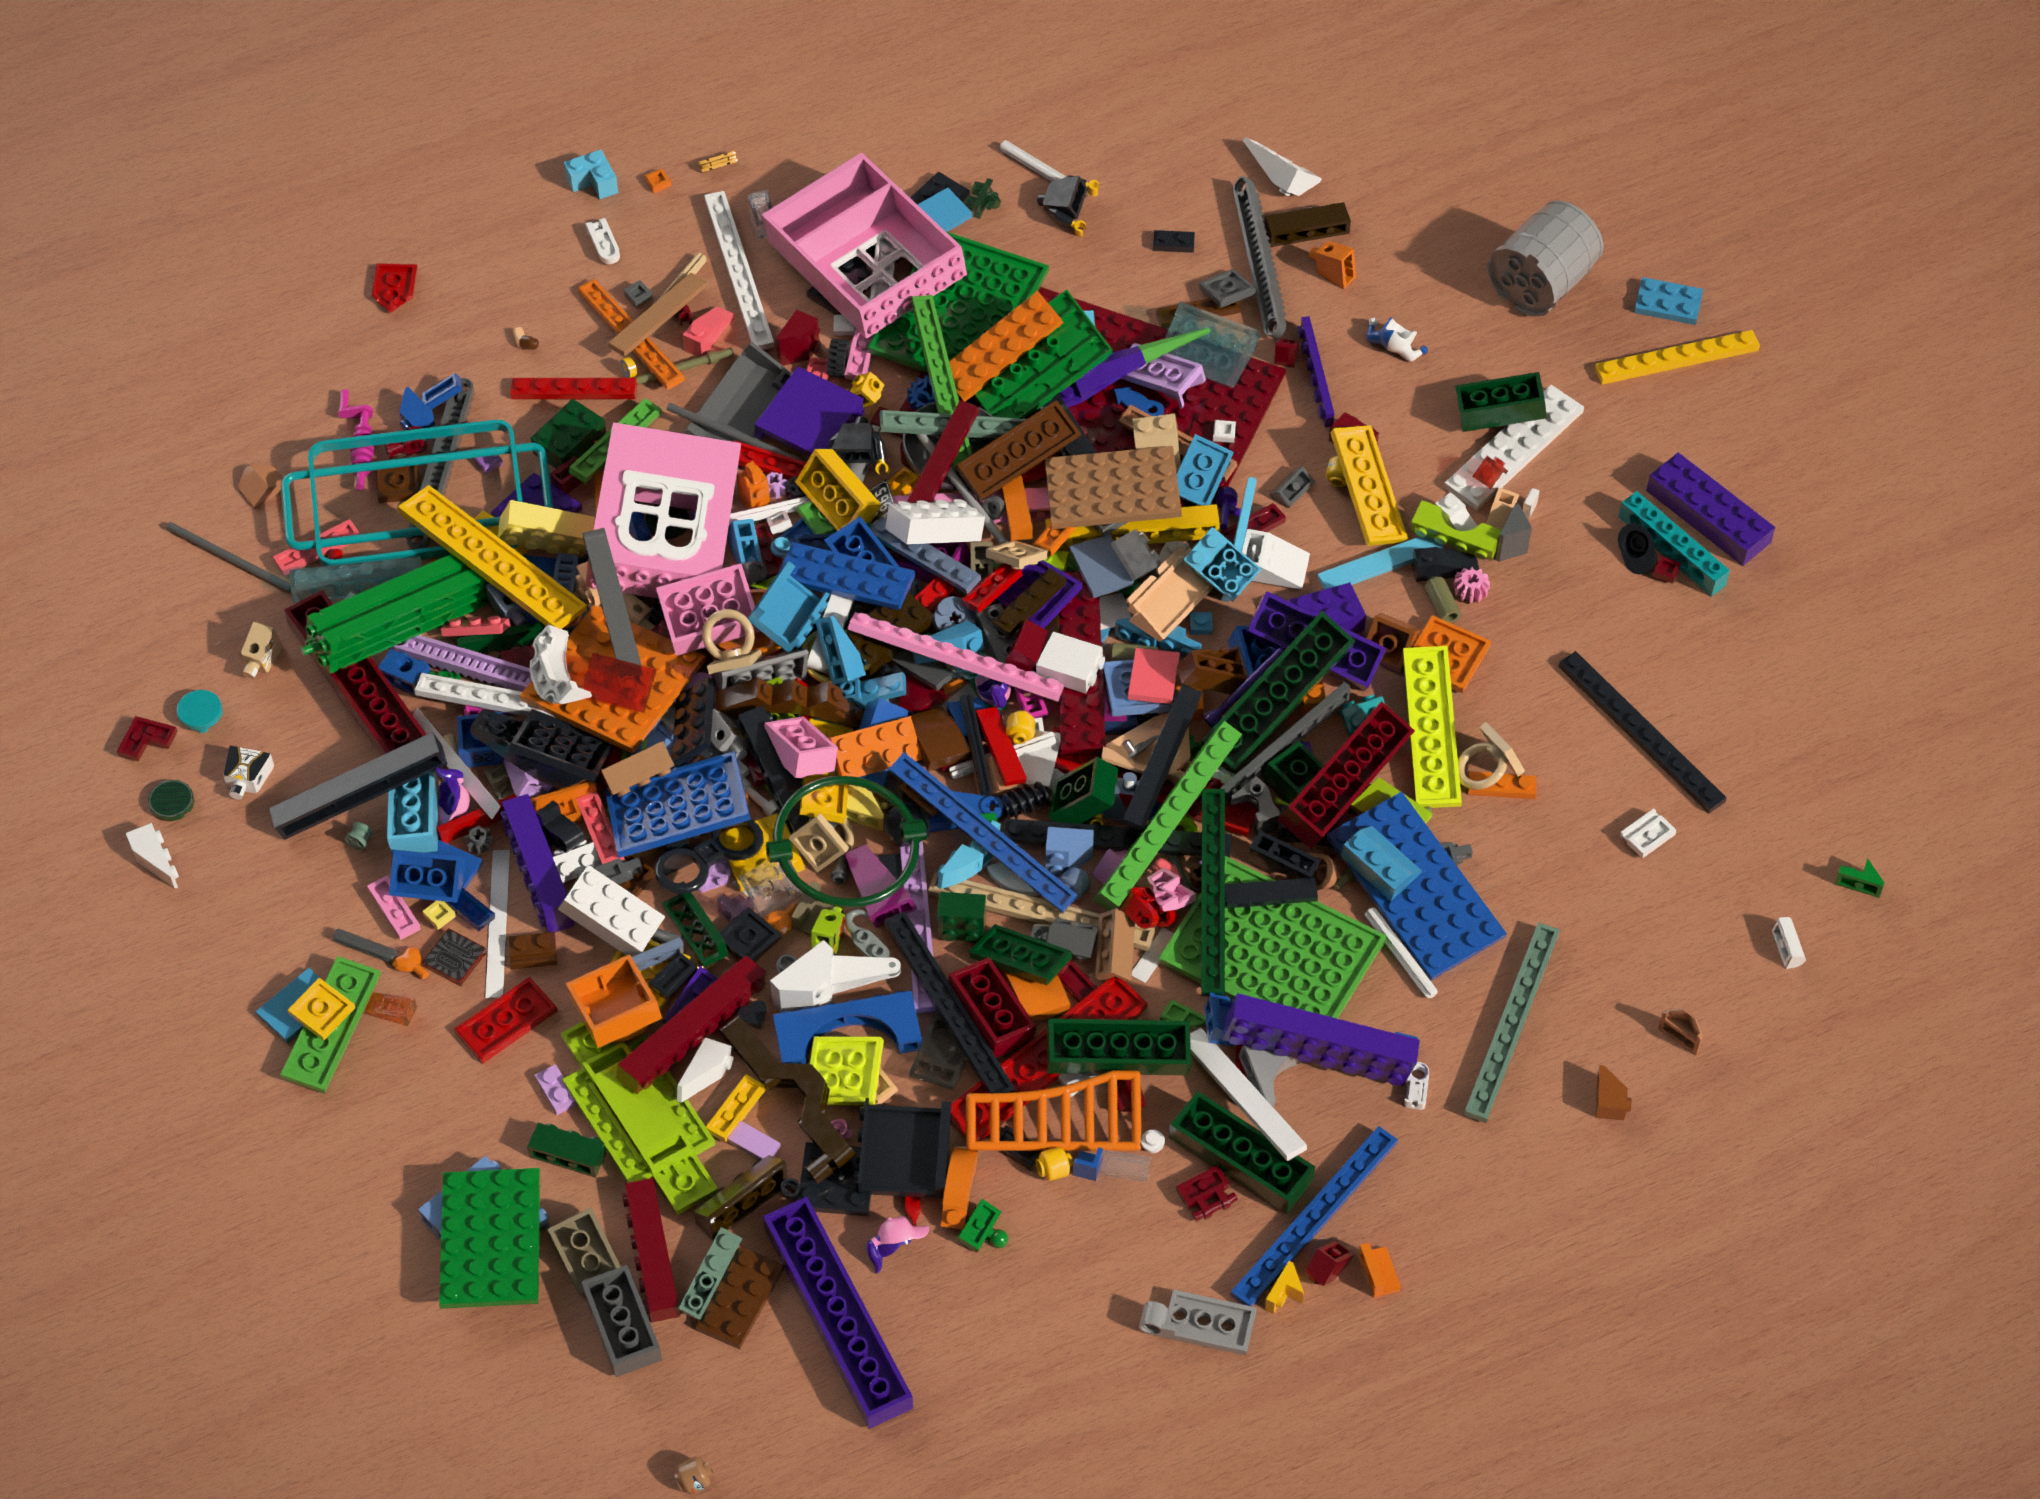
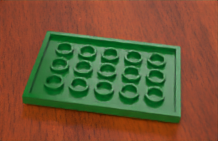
M540 1168L443 1172L440 1309L539 1304Z

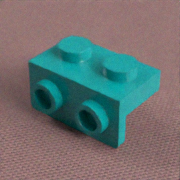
M1373 694L1362 698L1363 703L1355 705V702L1352 701L1342 705V709L1338 710L1337 714L1342 716L1347 735L1353 734L1381 701L1385 704L1383 696L1375 698Z

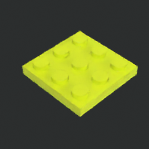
M814 1037L810 1064L815 1067L828 1084L830 1093L827 1105H865L866 1098H869L870 1105H875L884 1043L882 1037Z

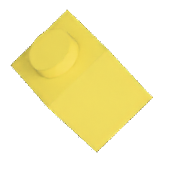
M849 785L846 818L849 821L883 831L884 815L872 792L866 788Z

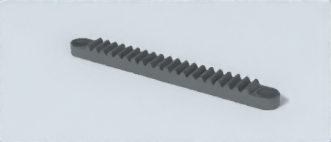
M1241 176L1234 183L1233 193L1252 279L1256 288L1262 324L1266 335L1278 339L1284 334L1286 329L1284 317L1286 312L1283 311L1285 309L1282 305L1284 301L1280 298L1282 294L1279 292L1281 288L1278 286L1279 281L1276 279L1278 275L1275 273L1277 271L1274 267L1275 262L1272 261L1274 257L1270 254L1272 250L1269 248L1271 244L1268 242L1269 237L1266 235L1268 234V231L1265 229L1267 226L1263 223L1265 222V219L1262 217L1264 213L1261 211L1263 208L1260 205L1261 201L1258 199L1260 195L1256 192L1254 182L1245 176Z
M460 378L462 387L465 386L469 389L466 392H459L448 399L440 426L467 422V416L469 415V409H471L474 396V387L471 380ZM462 435L436 438L431 455L458 452ZM454 461L428 464L420 491L430 485L444 496L445 489L448 487L447 482L450 480L452 468L454 467ZM410 522L409 528H415L416 526ZM420 535L424 539L419 543H415L412 539L417 536L406 537L408 547L411 550L427 548L431 539L428 535Z

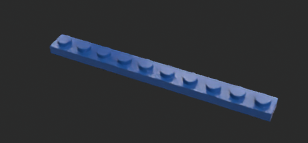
M905 752L889 768L890 772L1062 914L1078 897L1074 891Z
M1378 1126L1233 1288L1230 1296L1242 1305L1253 1307L1278 1279L1288 1261L1293 1262L1395 1147L1398 1139Z

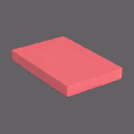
M1136 648L1128 700L1172 705L1180 653Z

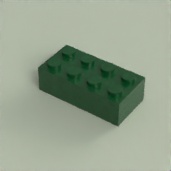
M1539 372L1455 386L1463 432L1547 418Z

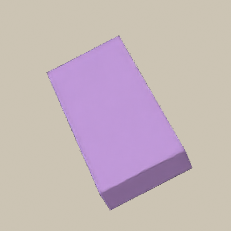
M743 1121L739 1122L727 1138L728 1143L758 1160L764 1159L768 1155L774 1156L781 1147L779 1142Z

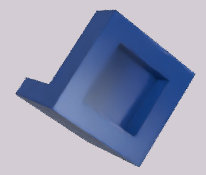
M1098 1147L1096 1155L1079 1151L1078 1158L1073 1163V1176L1096 1181L1103 1161V1148Z

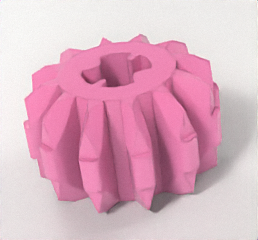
M1473 566L1470 570L1463 568L1461 572H1457L1453 581L1455 596H1461V601L1469 600L1470 604L1473 600L1479 603L1482 598H1486L1490 589L1488 575L1482 574L1481 569L1474 570Z

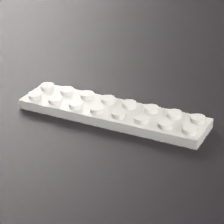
M1550 385L1543 392L1546 405V419L1510 424L1504 427L1444 483V488L1478 511L1497 493L1499 487L1502 488L1579 417L1584 411V406L1553 385Z

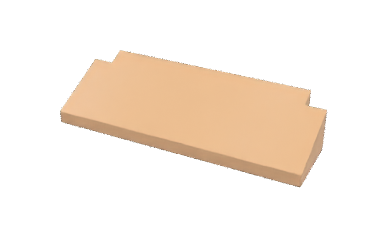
M1182 546L1176 548L1156 569L1159 577L1149 576L1127 598L1129 607L1126 610L1134 614L1129 622L1159 642L1164 640L1214 588L1185 564L1184 558L1192 550L1190 547L1188 549Z

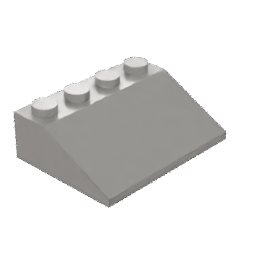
M803 648L792 649L789 653L783 649L780 653L763 656V658L751 666L714 673L713 680L715 681L717 691L757 677L765 682L780 676L783 682L795 680V678L803 681L806 680L809 653L807 649Z

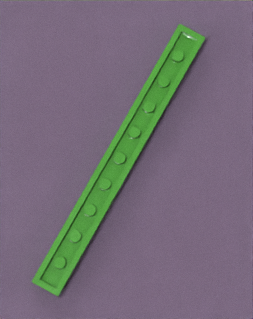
M912 296L911 304L938 414H953L959 399L933 296ZM968 437L965 438L951 465L954 471H957L955 467L972 455Z

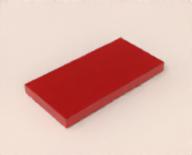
M529 976L454 1028V1031L483 1064L558 1012V1009Z

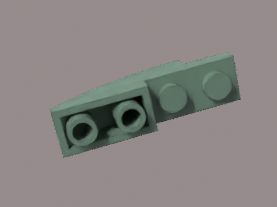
M722 1227L720 1228L678 1310L700 1321L742 1240L741 1237Z

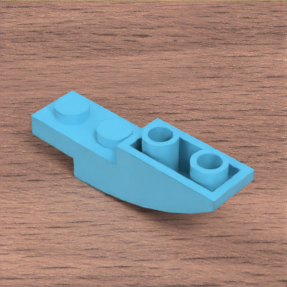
M993 820L991 824L1000 830L1001 824ZM974 840L970 843L969 847L962 844L957 851L954 850L951 853L948 862L945 865L942 864L938 869L937 887L943 889L969 879L986 867L994 857Z

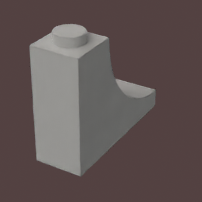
M1243 1045L1238 1056L1246 1076L1251 1084L1274 1108L1276 1103L1273 1088L1274 1079L1282 1071L1298 1065L1299 1060L1291 1056H1278L1274 1052L1266 1050L1258 1051Z

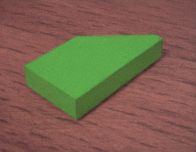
M1172 999L1160 1016V1020L1190 1021V1029L1206 1025L1204 1015Z

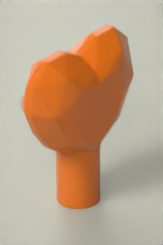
M793 902L785 911L778 910L768 913L764 920L778 930L781 935H786L792 928L791 916L798 904Z
M407 947L402 955L393 959V966L396 970L402 972L414 971L423 980L429 975V972L420 965L421 954L415 947Z

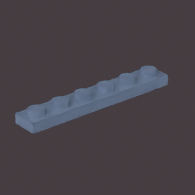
M882 516L870 528L883 545L966 594L981 580L980 574L928 543H904L885 529L887 519Z

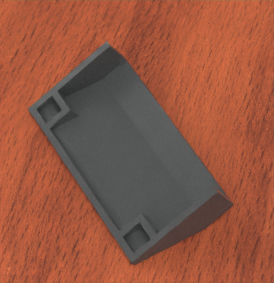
M751 342L742 351L697 414L759 440L754 437L755 423L792 373ZM693 421L683 432V434L731 442L735 440Z

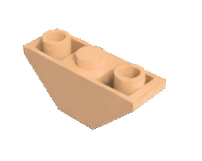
M1499 487L1486 524L1502 530L1520 494Z

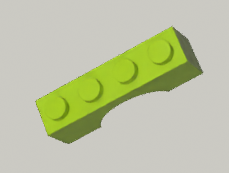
M1421 500L1411 522L1412 531L1420 537L1432 538L1439 544H1448L1460 552H1469L1479 559H1488L1492 561L1497 551L1499 536L1502 531L1485 523H1481L1476 528L1467 531L1455 530L1444 521L1442 507Z

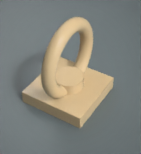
M719 610L713 613L704 624L702 632L704 645L707 651L716 658L715 661L707 665L709 674L751 666L763 658L761 649L751 651L755 637L751 622L745 615L736 610ZM723 618H731L738 621L744 628L746 635L743 647L720 651L714 645L711 637L714 624Z
M1487 722L1479 728L1488 743L1475 744L1467 748L1458 758L1460 783L1469 789L1479 790L1494 785L1502 778L1507 766L1517 776L1525 772L1512 747ZM1487 751L1498 764L1496 771L1484 780L1475 781L1469 779L1464 772L1466 762L1473 755Z
M821 813L816 817H810L808 823L788 837L816 872L822 870L841 855L849 852L854 844V832L847 818L844 824L840 823L845 833L844 842Z

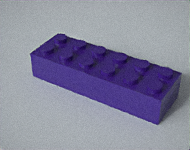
M1679 452L1649 475L1646 489L1648 493L1742 566L1772 542L1775 526Z
M1266 591L1257 606L1245 635L1275 649L1283 648L1286 650L1317 615ZM1341 627L1355 642L1353 647L1328 674L1365 691L1369 688L1387 648Z
M529 794L503 801L504 811L500 812L504 823L503 828L506 836L511 841L510 846L513 855L516 854L519 871L523 873V880L527 891H530L531 902L534 909L538 912L537 917L541 928L546 927L547 932H558L575 926L573 919L558 910L567 893Z

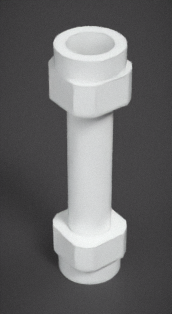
M742 777L743 786L748 797L763 808V813L767 817L779 813L775 802L772 800L768 802L750 787V782L746 778Z

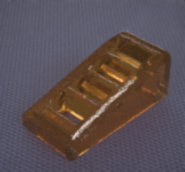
M373 992L364 1012L374 1017L408 1026L417 1005L415 999ZM377 1000L381 1001L377 1009L373 1008ZM388 1003L386 1010H382L384 1004ZM393 1005H395L394 1011H391Z

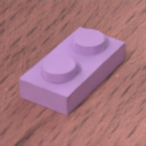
M556 1064L535 1074L536 1081L556 1115L577 1105L563 1083L562 1079L564 1077Z

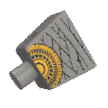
M713 709L712 743L718 750L724 753L735 751L737 760L744 759L747 756L746 749L748 746L737 725V719Z

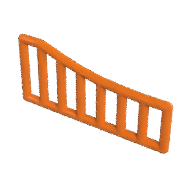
M1112 1070L1069 1085L1037 1091L969 1093L966 1096V1147L968 1150L1045 1151L1056 1147H1061L1064 1151H1097L1098 1147L1103 1148V1151H1139L1142 1147L1140 1072L1136 1070ZM1117 1080H1131L1132 1141H1118ZM1108 1082V1141H1094V1086ZM1084 1090L1085 1141H1071L1070 1093ZM1061 1096V1141H1047V1098ZM1037 1100V1141H1023V1101ZM1013 1102L1014 1141H1000L999 1103ZM975 1103H990V1141H976Z

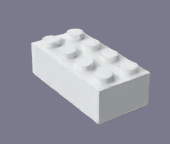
M955 499L954 502L936 500L933 503L926 501H917V503L899 501L898 504H889L885 529L906 544L981 541L985 516L961 499Z
M589 865L558 908V910L625 955L630 954L631 957L642 953L665 918L664 915Z

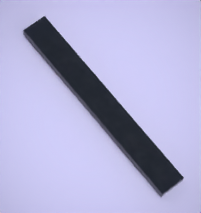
M1182 684L1123 818V824L1143 832L1201 699L1202 691Z

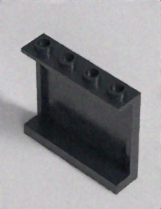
M866 1098L865 1107H860V1121H863V1128H858V1142H862L861 1149L856 1150V1163H860L859 1170L854 1172V1185H858L859 1194L943 1198L948 1168L952 1115L951 1102H942L941 1108L870 1105L869 1098Z

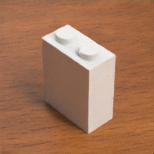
M1053 632L1036 664V673L1047 679H1056L1059 683L1065 684L1064 687L1087 693L1089 687L1093 686L1096 681L1098 669L1101 670L1105 662L1102 647Z

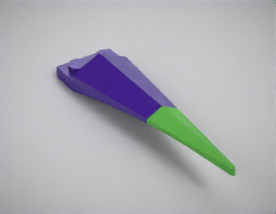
M1210 328L1113 352L1105 361L1085 373L1082 378L1059 394L1067 407L1080 404L1143 365L1208 334Z

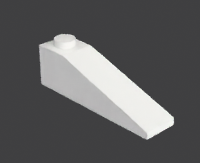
M1244 137L1243 142L1271 181L1280 187L1279 191L1287 196H1290L1291 193L1300 196L1320 183L1322 178L1293 164V161L1278 155L1275 151L1259 142Z

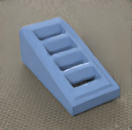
M558 553L553 579L563 587L569 588L568 591L574 595L576 586L575 576L578 575L576 566L580 563L578 560L579 556Z

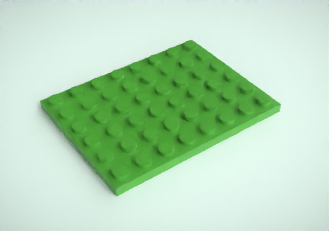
M1225 856V885L1275 881ZM1202 892L1158 959V963L1200 984ZM1318 901L1227 909L1225 902V996L1233 1000L1234 996L1239 993L1338 1019L1383 947L1387 935Z

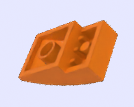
M1002 970L1007 984L1034 1023L1070 1010V1002L1058 975L1046 986Z

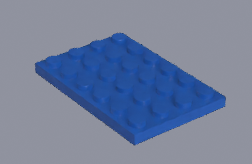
M735 751L671 769V773L660 778L656 774L650 777V783L641 787L635 784L629 787L631 792L618 797L617 793L611 795L608 788L605 789L619 858L751 820Z

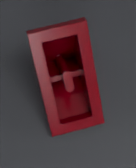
M1279 338L1275 345L1274 365L1294 368L1300 341Z

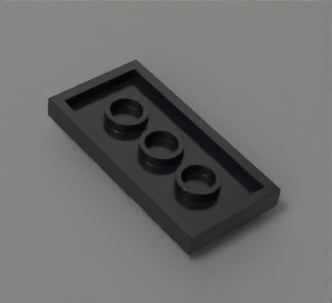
M710 677L697 682L691 688L681 692L676 698L672 761L676 766L683 764L711 747L715 681Z

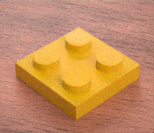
M318 978L288 1009V1014L324 1041L355 1009V1004L321 978Z

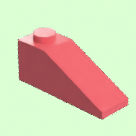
M716 306L694 320L683 334L684 350L697 357L706 355L735 317V314Z

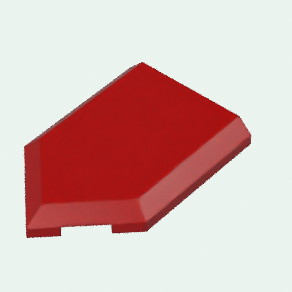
M376 263L372 298L389 313L411 300L414 294L418 265Z

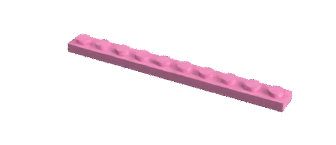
M855 613L848 626V630L1002 683L1005 682V684L1055 701H1059L1065 685L1059 683L1056 679H1047L1039 676L1033 671H1024L1018 669L1015 665L998 662L992 657H983L971 650L954 647L951 643L934 640L928 635H919L908 628H899L887 621L870 618L867 614Z

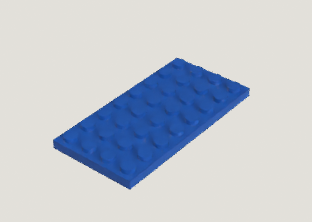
M1403 792L1396 794L1327 833L1326 838L1341 857L1343 846L1359 830L1373 826L1422 870V873L1390 901L1342 858L1430 981L1506 937V931Z

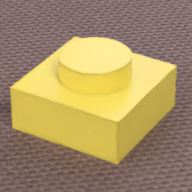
M435 901L422 911L423 916L437 930L456 917L455 912L444 901Z

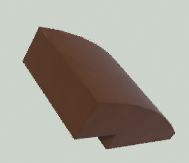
M942 706L910 715L923 756L922 760L927 771L969 759L971 749L964 735L951 715Z

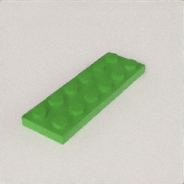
M337 956L325 982L354 1003L355 1009L324 1041L303 1026L280 1074L281 1079L324 1094L326 1093L381 976L380 970Z

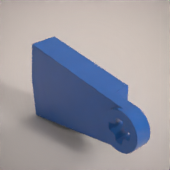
M952 791L979 814L996 812L997 819L1003 814L1004 806L999 797ZM990 805H995L994 811H990ZM940 812L933 818L930 817L931 827L929 833L959 829Z

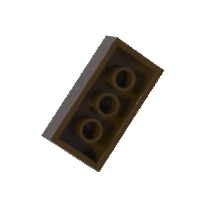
M909 592L900 610L878 606L868 614L870 618L887 621L899 628H908L919 635H924L931 629L934 616ZM851 630L845 632L860 653L865 676L868 679L877 673L885 663L888 664L905 650L904 648Z

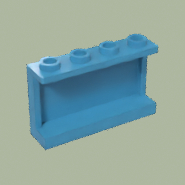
M789 561L776 575L748 617V620L788 653L794 647L799 648L805 641L806 636L816 623L815 620L820 618L821 613L827 607L828 603L826 600L830 595L826 592L821 598H818L791 577L790 574L796 566Z

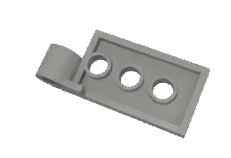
M1173 1289L1169 1309L1158 1302L1149 1301L1144 1304L1139 1329L1147 1334L1247 1356L1257 1308ZM1177 1311H1182L1187 1317L1184 1320H1177L1173 1317V1314ZM1204 1316L1209 1318L1211 1322L1203 1326L1197 1322V1319ZM1231 1322L1235 1328L1231 1331H1225L1222 1329L1221 1324Z

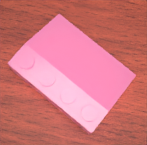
M741 563L656 588L676 656L705 648L702 638L703 627L706 620L713 613L723 609H731L742 613L748 618L755 608ZM723 618L717 621L711 631L714 645L746 636L742 625L731 618ZM752 624L754 633L760 632V630Z

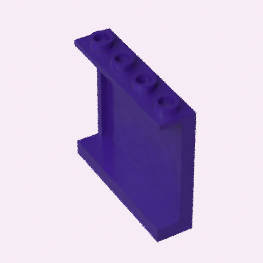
M797 367L755 423L754 437L762 440L767 435L811 457L815 449H828L829 440L840 431L843 424L854 423L857 417L863 416L865 410L863 408V398Z

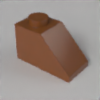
M1599 1065L1596 1084V1118L1624 1120L1626 1112L1631 1111L1632 1099L1627 1097L1628 1088L1604 1065Z

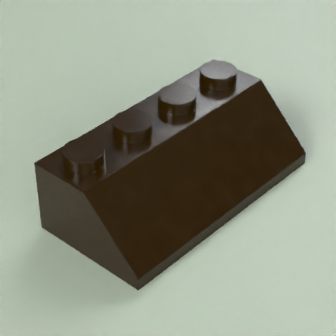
M771 1155L757 1160L751 1169L737 1175L731 1184L720 1188L707 1202L703 1201L696 1207L694 1211L696 1224L712 1241H714L721 1227L729 1231L781 1191V1184L787 1179V1169L784 1160Z

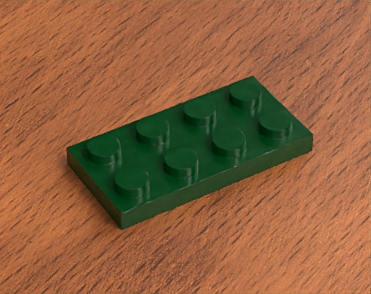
M994 924L969 951L971 959L981 961L990 957L996 968L1046 986L1072 959V952L1068 949Z

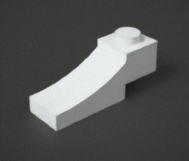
M1451 492L1435 503L1436 506L1442 507V517L1451 528L1467 531L1478 526L1466 510V505Z

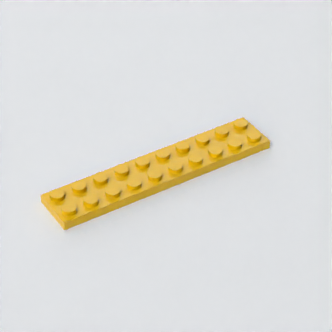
M430 485L398 506L397 512L545 626L549 624L562 629L586 611L587 604Z

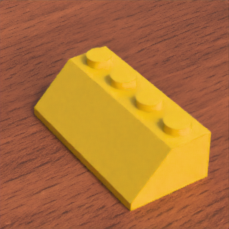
M815 449L795 481L837 531L858 517H861L865 523H870L881 507V503L833 449Z

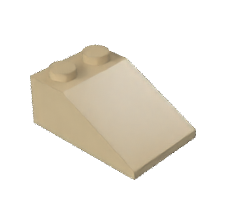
M1175 414L1133 419L1136 449L1173 446L1177 473L1181 466V456Z

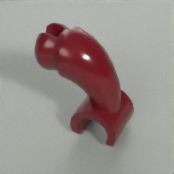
M686 304L678 311L680 313L681 326H683L684 321H689L690 325L693 322L691 310Z

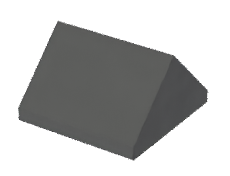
M1515 503L1499 536L1495 559L1498 562L1524 555L1528 552L1532 527L1521 506Z

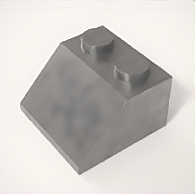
M1138 529L1110 543L1133 581L1142 578L1160 566L1158 554L1154 549L1150 550L1146 544L1149 542L1147 536L1143 531L1139 532Z

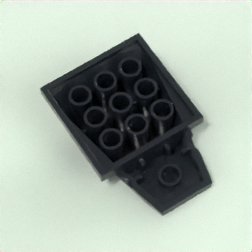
M482 709L469 731L482 743L519 769L559 789L574 786L586 780L595 782L614 748L613 744L535 709L530 711L525 720H516L507 715Z

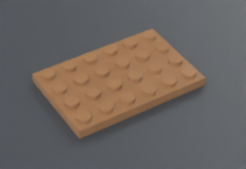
M1173 446L1045 459L1052 529L1182 517Z

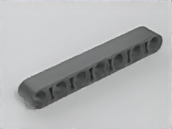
M605 528L582 533L620 677L625 679L643 674V669Z

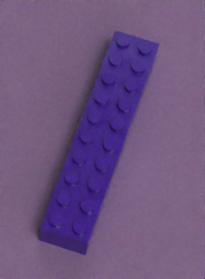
M808 1197L764 1215L765 1231L781 1262L784 1264L795 1289L868 1429L912 1410L913 1396Z

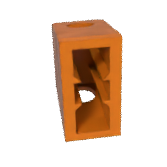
M1326 241L1320 248L1313 247L1310 250L1309 257L1316 260L1318 274L1340 288L1345 289L1356 278L1353 248L1332 241Z

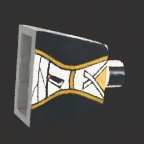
M230 745L224 770V779L226 786L231 789L229 795L232 798L241 800L244 792L257 793L274 767L271 753Z

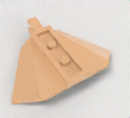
M1169 713L1155 716L1106 744V747L1103 746L1102 759L1108 763L1143 774L1158 739L1142 754L1133 759H1129L1128 752L1122 743L1130 739L1132 744L1136 746L1151 737L1160 736ZM1189 728L1165 781L1169 779L1174 786L1184 774L1181 768L1190 759Z

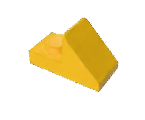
M1288 1261L1266 1298L1265 1310L1274 1314L1277 1307L1282 1308L1287 1296L1300 1303L1303 1302L1304 1292L1293 1262Z

